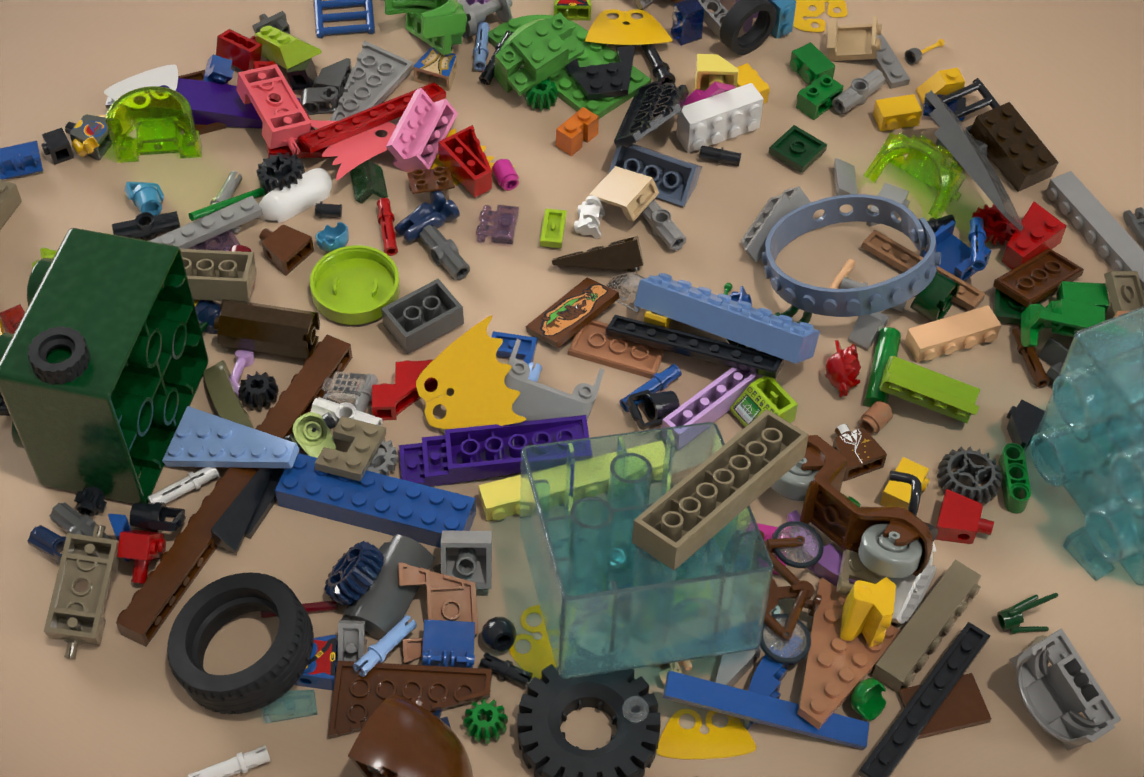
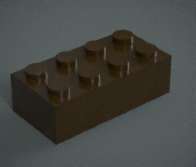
M1010 102L976 116L970 129L971 134L976 140L988 145L987 154L1017 192L1052 176L1059 162Z

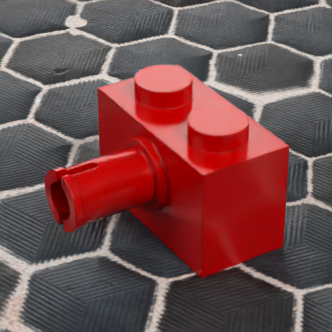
M228 29L217 36L216 55L232 60L233 66L240 68L242 71L253 69L254 61H261L262 44L256 41L255 35L247 38Z
M140 530L120 532L117 557L134 560L131 582H146L149 561L161 558L165 552L166 539H163L164 533Z

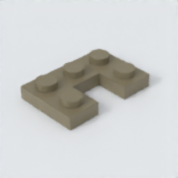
M341 416L333 430V438L352 444L347 453L324 447L315 461V470L361 481L386 436V427Z

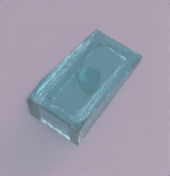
M1085 526L1066 537L1063 547L1095 581L1115 569Z
M289 690L273 703L263 707L265 724L318 715L315 690Z

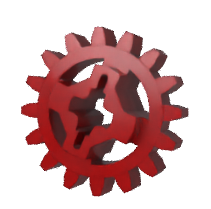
M985 204L983 209L978 207L977 211L973 212L972 218L980 217L984 221L983 227L986 232L984 243L992 241V244L995 245L999 241L1000 244L1004 245L1005 240L1009 241L1017 229L994 204L990 208Z

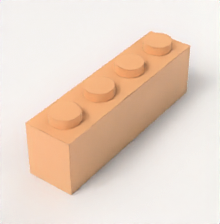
M987 305L909 328L905 344L917 363L924 360L929 361L944 354L949 355L964 348L969 349L977 344L994 341L998 337L1001 323L990 306Z

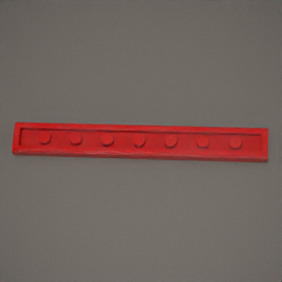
M435 82L421 87L434 103L446 98V91ZM416 90L298 137V143L309 153H313L399 118L403 115Z

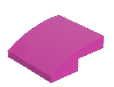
M714 82L706 91L698 89L693 91L687 97L684 106L735 89L736 87L735 85Z

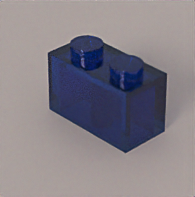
M684 0L674 4L671 35L681 46L702 39L704 8L698 0Z

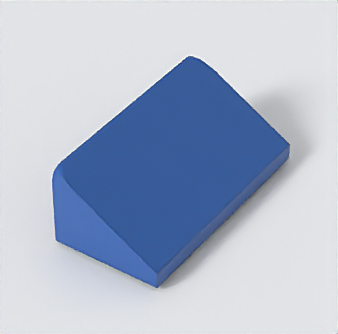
M108 514L115 536L119 541L120 532L131 531L126 515ZM124 558L125 562H129L130 558Z

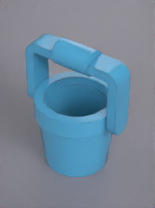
M126 182V195L129 200L133 201L141 213L148 212L153 216L161 213V201L164 200V194L158 184Z

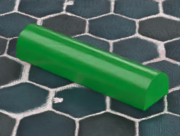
M885 327L879 331L863 406L871 407L877 401L888 402L889 394L880 391V383L889 356L897 357L901 333L895 328Z

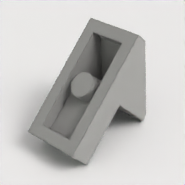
M881 312L859 316L848 338V342L868 351L878 337L879 331L888 323L889 316Z
M340 620L338 623V661L357 662L366 654L367 650L365 621Z

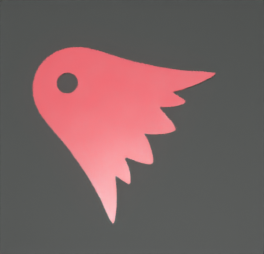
M310 120L311 126L318 129L336 122ZM386 122L330 145L322 153V157L338 156L332 163V165L341 164L336 180L338 181L349 171L368 159L387 151L386 145L396 125ZM385 130L388 134L385 137H378L375 135V132Z

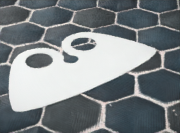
M166 65L129 77L107 88L104 94L127 106L143 107L151 100L150 94L144 91L146 87H150L152 94L158 98H166L174 94L178 83L177 66ZM166 85L170 88V91L167 94H159L157 88ZM139 94L146 97V100L140 104L134 103L132 100L135 95Z

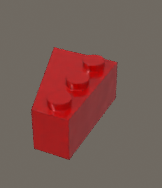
M473 125L438 142L439 160L445 167H449L450 172L474 198L492 189V170L485 153L481 149L480 141L476 137Z
M1033 201L1021 221L1024 229L1020 231L1017 228L1006 245L1001 262L1010 269L1018 267L1048 248L1053 249L1062 241L1066 225L1035 201Z

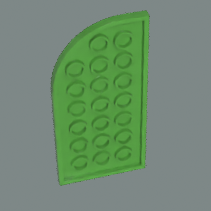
M527 15L512 18L508 22L489 31L488 42L496 47L503 39L506 31L515 32L531 21L551 19L554 16ZM568 20L573 26L572 35L584 48V54L577 58L579 67L619 62L615 51L603 43L585 41L588 31L574 21ZM633 66L628 95L587 100L576 86L572 76H568L564 67L548 77L550 82H555L559 98L576 111H579L582 107L599 116V119L634 97L636 90L640 86L651 83V79Z

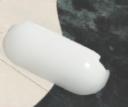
M315 168L302 174L303 178L297 179L298 184H290L291 188L284 186L283 190H279L278 187L270 191L259 203L263 215L258 218L264 222L266 220H277L278 223H281L311 208L316 203H320V201L325 200L330 195L329 192L332 188L330 175L322 168Z
M933 542L932 552H935V551H936V547H935V544H934V542ZM932 552L929 563L918 576L911 574L903 578H891V581L896 584L894 613L891 622L896 624L908 622L919 608L936 571V566H932Z

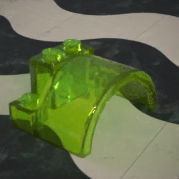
M159 86L134 89L115 100L107 111L105 120L118 163L139 162V155L180 153L181 159L202 157L201 138L199 131H196L191 106L187 99L175 90ZM136 128V138L127 136Z

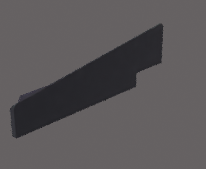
M260 468L212 527L211 534L216 545L237 553L244 537L252 538L277 501L275 489L285 470L284 468Z

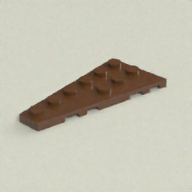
M337 661L328 737L331 739L361 731L377 707L394 694L407 699L415 698L425 704L423 708L430 712L482 700L483 697L484 699L489 698L492 669L377 663L366 676L362 677L358 675L362 671L361 669L358 672H355L353 669L355 662Z

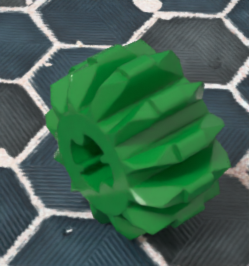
M548 78L525 92L524 97L527 106H532L533 110L540 108L541 111L543 108L550 110V107L555 106L557 102L558 91L555 82H550Z
M484 697L480 705L473 701L471 704L472 709H466V718L463 720V726L467 728L466 733L468 737L474 736L476 743L483 738L487 745L490 742V738L498 741L500 739L499 733L506 732L505 724L508 722V716L504 714L503 705L497 706L495 699L488 704Z

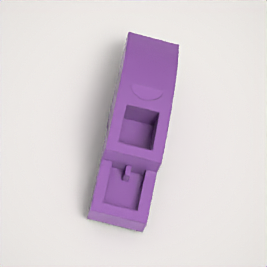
M797 510L788 514L787 522H800L801 516ZM790 527L793 530V538L797 536L805 538V543L801 546L800 552L795 555L802 563L813 560L818 554V544L814 536L805 529ZM830 543L823 546L821 559L815 565L808 567V569L820 579L823 577L837 587L843 554ZM848 579L849 583L854 584L856 580Z

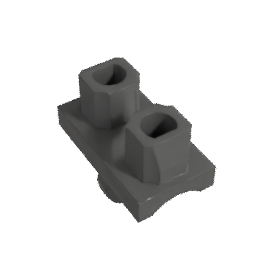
M283 11L271 17L261 14L259 16L260 22L252 25L255 33L260 32V29L265 26H272L290 34V27L287 23L286 14Z

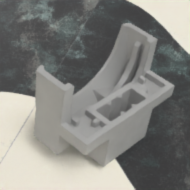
M1062 628L1009 659L1017 671L1018 690L1029 713L1046 732L1061 740L1067 751L1095 741L1114 729V724L1121 721V718ZM1047 658H1048L1049 662L1051 663L1050 666H1048V664H1047ZM1079 712H1082V713L1084 714V716L1086 717V719H1085L1084 717H1082V716H1081L1080 714H1078V713H1079Z

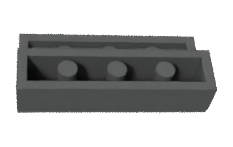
M394 535L390 542H384L379 548V551L384 556L381 573L377 575V580L372 583L365 594L360 596L359 600H355L346 607L345 614L341 619L365 621V630L374 639H382L403 619L420 585L399 587L398 563H406L410 566L429 570L435 558L423 545L406 536Z

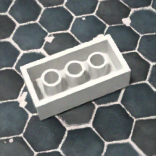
M749 83L685 105L678 114L676 138L686 152L690 153L700 150L701 146L718 144L724 140L759 129L764 98L754 85Z

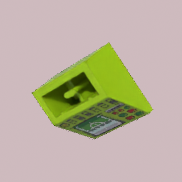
M763 376L750 383L730 407V411L744 427L749 425L765 410H769L791 423L795 421L798 404L774 378Z

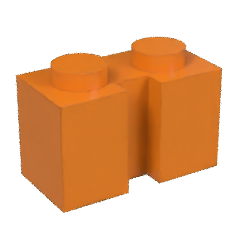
M582 107L556 129V147L573 156L582 148L583 141L588 143L598 135L599 116Z

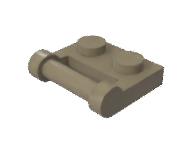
M846 549L842 556L836 591L841 594L849 593L854 584L849 583L848 579L876 584L885 577L867 569L861 562L859 553Z

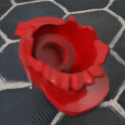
M835 340L837 352L829 357L826 362L825 377L828 378L833 387L839 389V397L842 398L843 396H848V391L860 383V380L856 378L860 373L861 365L858 360L855 344L842 349L839 340Z

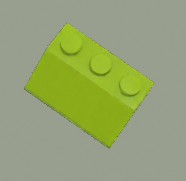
M265 26L260 29V32L254 34L256 41L262 44L261 55L286 69L322 53L321 49L272 26Z

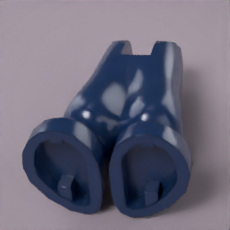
M440 190L430 192V204L422 203L395 226V231L400 236H404V240L408 243L419 238V233L422 232L424 227L431 225L438 229L444 225V222L455 220L460 216L456 204L452 200L446 201L445 196Z

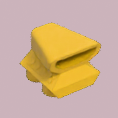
M887 577L876 584L857 580L843 604L840 638L845 641H852L862 632L869 647L882 644L886 629L889 628L894 613L896 584Z

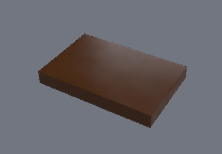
M972 673L962 676L918 739L990 723L992 718ZM922 684L899 690L898 694L904 709Z

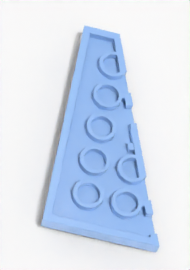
M187 406L162 461L166 467L292 468L300 449L294 442Z

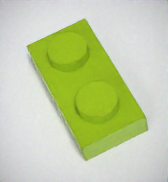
M545 209L540 246L562 248L567 210Z

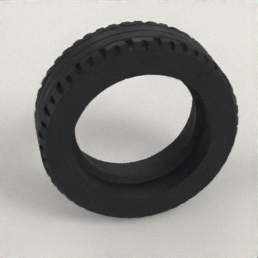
M253 572L225 576L199 590L189 599L177 615L167 643L169 666L174 677L186 692L205 709L220 712L221 714H242L255 711L279 699L298 681L312 653L314 643L313 625L307 611L295 593L280 579L267 574ZM255 611L271 612L278 616L279 628L275 640L269 650L256 663L242 671L228 675H213L204 670L203 660L207 646L217 631L227 622L245 613Z

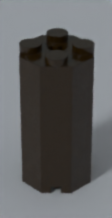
M223 299L220 315L214 320V330L218 331L217 343L220 346L307 359L314 353L315 347L318 344L319 336H316V330H320L318 312Z

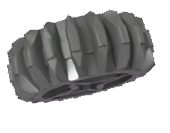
M971 446L967 450H964L962 447L957 451L952 449L949 454H945L938 465L936 474L938 487L943 488V494L948 489L979 503L987 504L990 499L996 497L997 492L1001 488V466L996 465V459H989V453L982 454L980 448L977 451H973ZM960 467L956 472H952L953 469ZM983 481H987L985 485L979 487V484H981Z

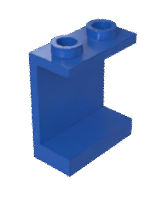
M952 220L947 225L939 227L937 232L934 233L936 237V250L941 252V264L937 266L966 281L978 271L972 269L971 248L953 235L956 222ZM985 246V262L987 265L992 250ZM925 249L920 251V256L924 258L927 254Z

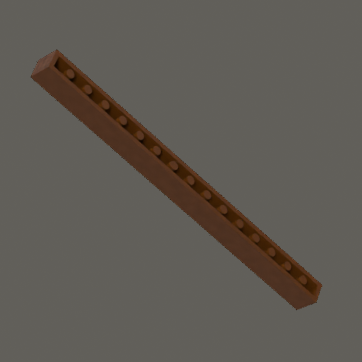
M326 335L322 342H318L314 353L305 360L303 368L298 374L293 376L289 387L280 394L276 405L269 409L265 420L255 429L285 439L289 434H294L293 424L296 419L311 411L312 403L316 398L324 399L338 379V375L344 371L353 358L351 344L330 335ZM228 467L224 476L217 480L215 488L210 495L203 499L197 513L190 517L188 525L183 532L176 536L174 544L169 551L162 555L156 569L148 574L145 584L134 593L132 601L126 610L121 611L116 624L122 636L147 647L217 549L218 545L215 544L211 534L212 527L260 468Z

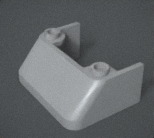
M517 339L508 361L512 368L504 379V383L508 388L520 392L519 397L512 404L513 412L525 417L526 421L586 415L588 421L604 369L600 368L593 385L586 383L578 384L572 394L528 379L530 374L528 364L515 358L521 342L520 339Z

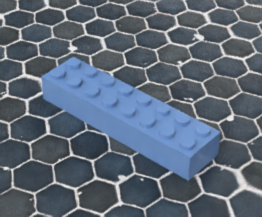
M659 273L657 276L650 275L649 278L641 279L639 282L634 306L795 364L814 356L820 331L813 329L814 326L809 323L800 322L799 324L793 322V319L789 316L773 315L769 309L753 308L749 302L733 301L729 295L713 294L711 289L693 287L691 282L673 280L671 275Z

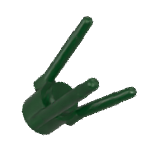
M1053 593L1038 599V595H1033L1007 609L999 611L997 618L1003 631L1010 630L1012 635L1019 632L1048 631L1049 628L1047 626L1019 627L1024 622L1022 612L1057 598L1058 593Z

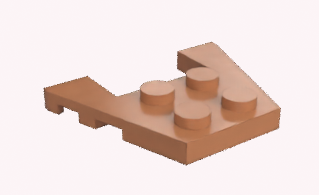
M398 563L399 587L425 585L427 620L475 622V635L479 633L475 582L410 566L406 563ZM423 638L402 639L403 663H408L422 657Z

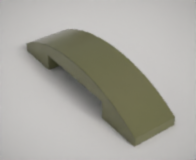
M222 360L205 370V382L219 416L254 429L249 415L243 409L231 382V374L226 362Z

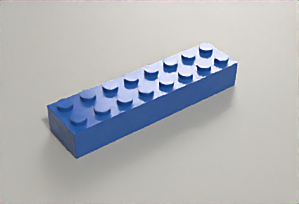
M298 453L293 467L285 468L275 489L278 506L392 536H406L419 543L441 548L442 531H470L476 516V500L473 497L371 471H366L361 481L315 470L317 458Z

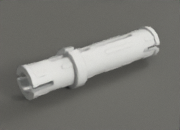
M205 467L195 473L190 472L187 477L147 496L149 503L164 502L166 504L193 489L196 491L201 489V485L218 478L219 473L216 467Z
M266 745L244 754L242 752L237 753L236 757L198 772L190 773L188 776L229 777L241 772L245 774L249 772L248 769L271 760Z

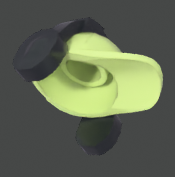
M314 412L305 413L296 419L293 424L294 434H289L285 437V440L296 443L309 456L318 458L324 447L336 450L330 430L336 427V422L329 412L324 414L323 417Z

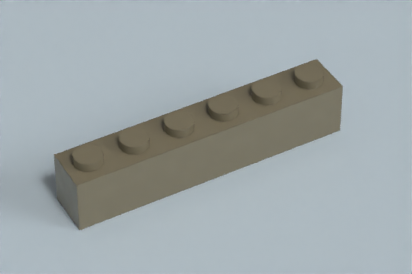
M955 559L877 662L872 677L896 693H899L903 686L908 688L916 676L913 674L917 668L921 670L928 661L929 656L927 654L929 651L935 652L942 641L940 636L943 632L948 634L955 624L953 620L955 616H961L968 606L966 601L969 597L974 599L981 588L978 585L981 575Z

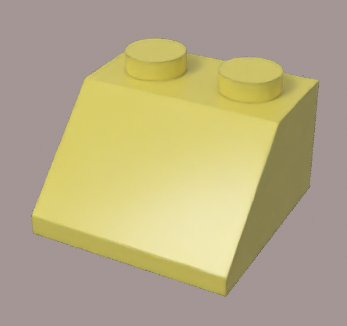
M697 54L695 90L706 91L714 82L735 85L737 88L739 69L718 54Z

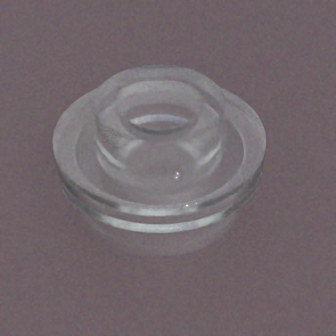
M632 696L624 702L622 713L628 721L638 723L647 718L649 706L643 698ZM638 708L640 712L633 713L631 712V709Z

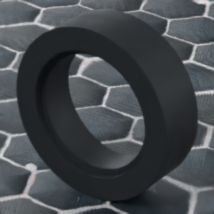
M739 0L728 11L721 24L720 39L722 43L738 55H746L756 50L764 43L774 28L777 18L776 8L767 0ZM759 11L753 26L738 38L739 31L745 21Z

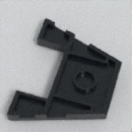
M635 46L617 47V57L619 60L617 63L611 62L608 64L579 67L578 59L576 58L564 66L568 76H572L575 80L576 86L587 100L626 96L629 93Z

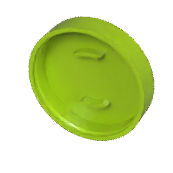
M352 245L333 250L323 256L311 272L310 288L314 305L322 315L337 323L360 325L373 322L382 317L381 308L399 298L400 281L398 268L386 253L373 247Z

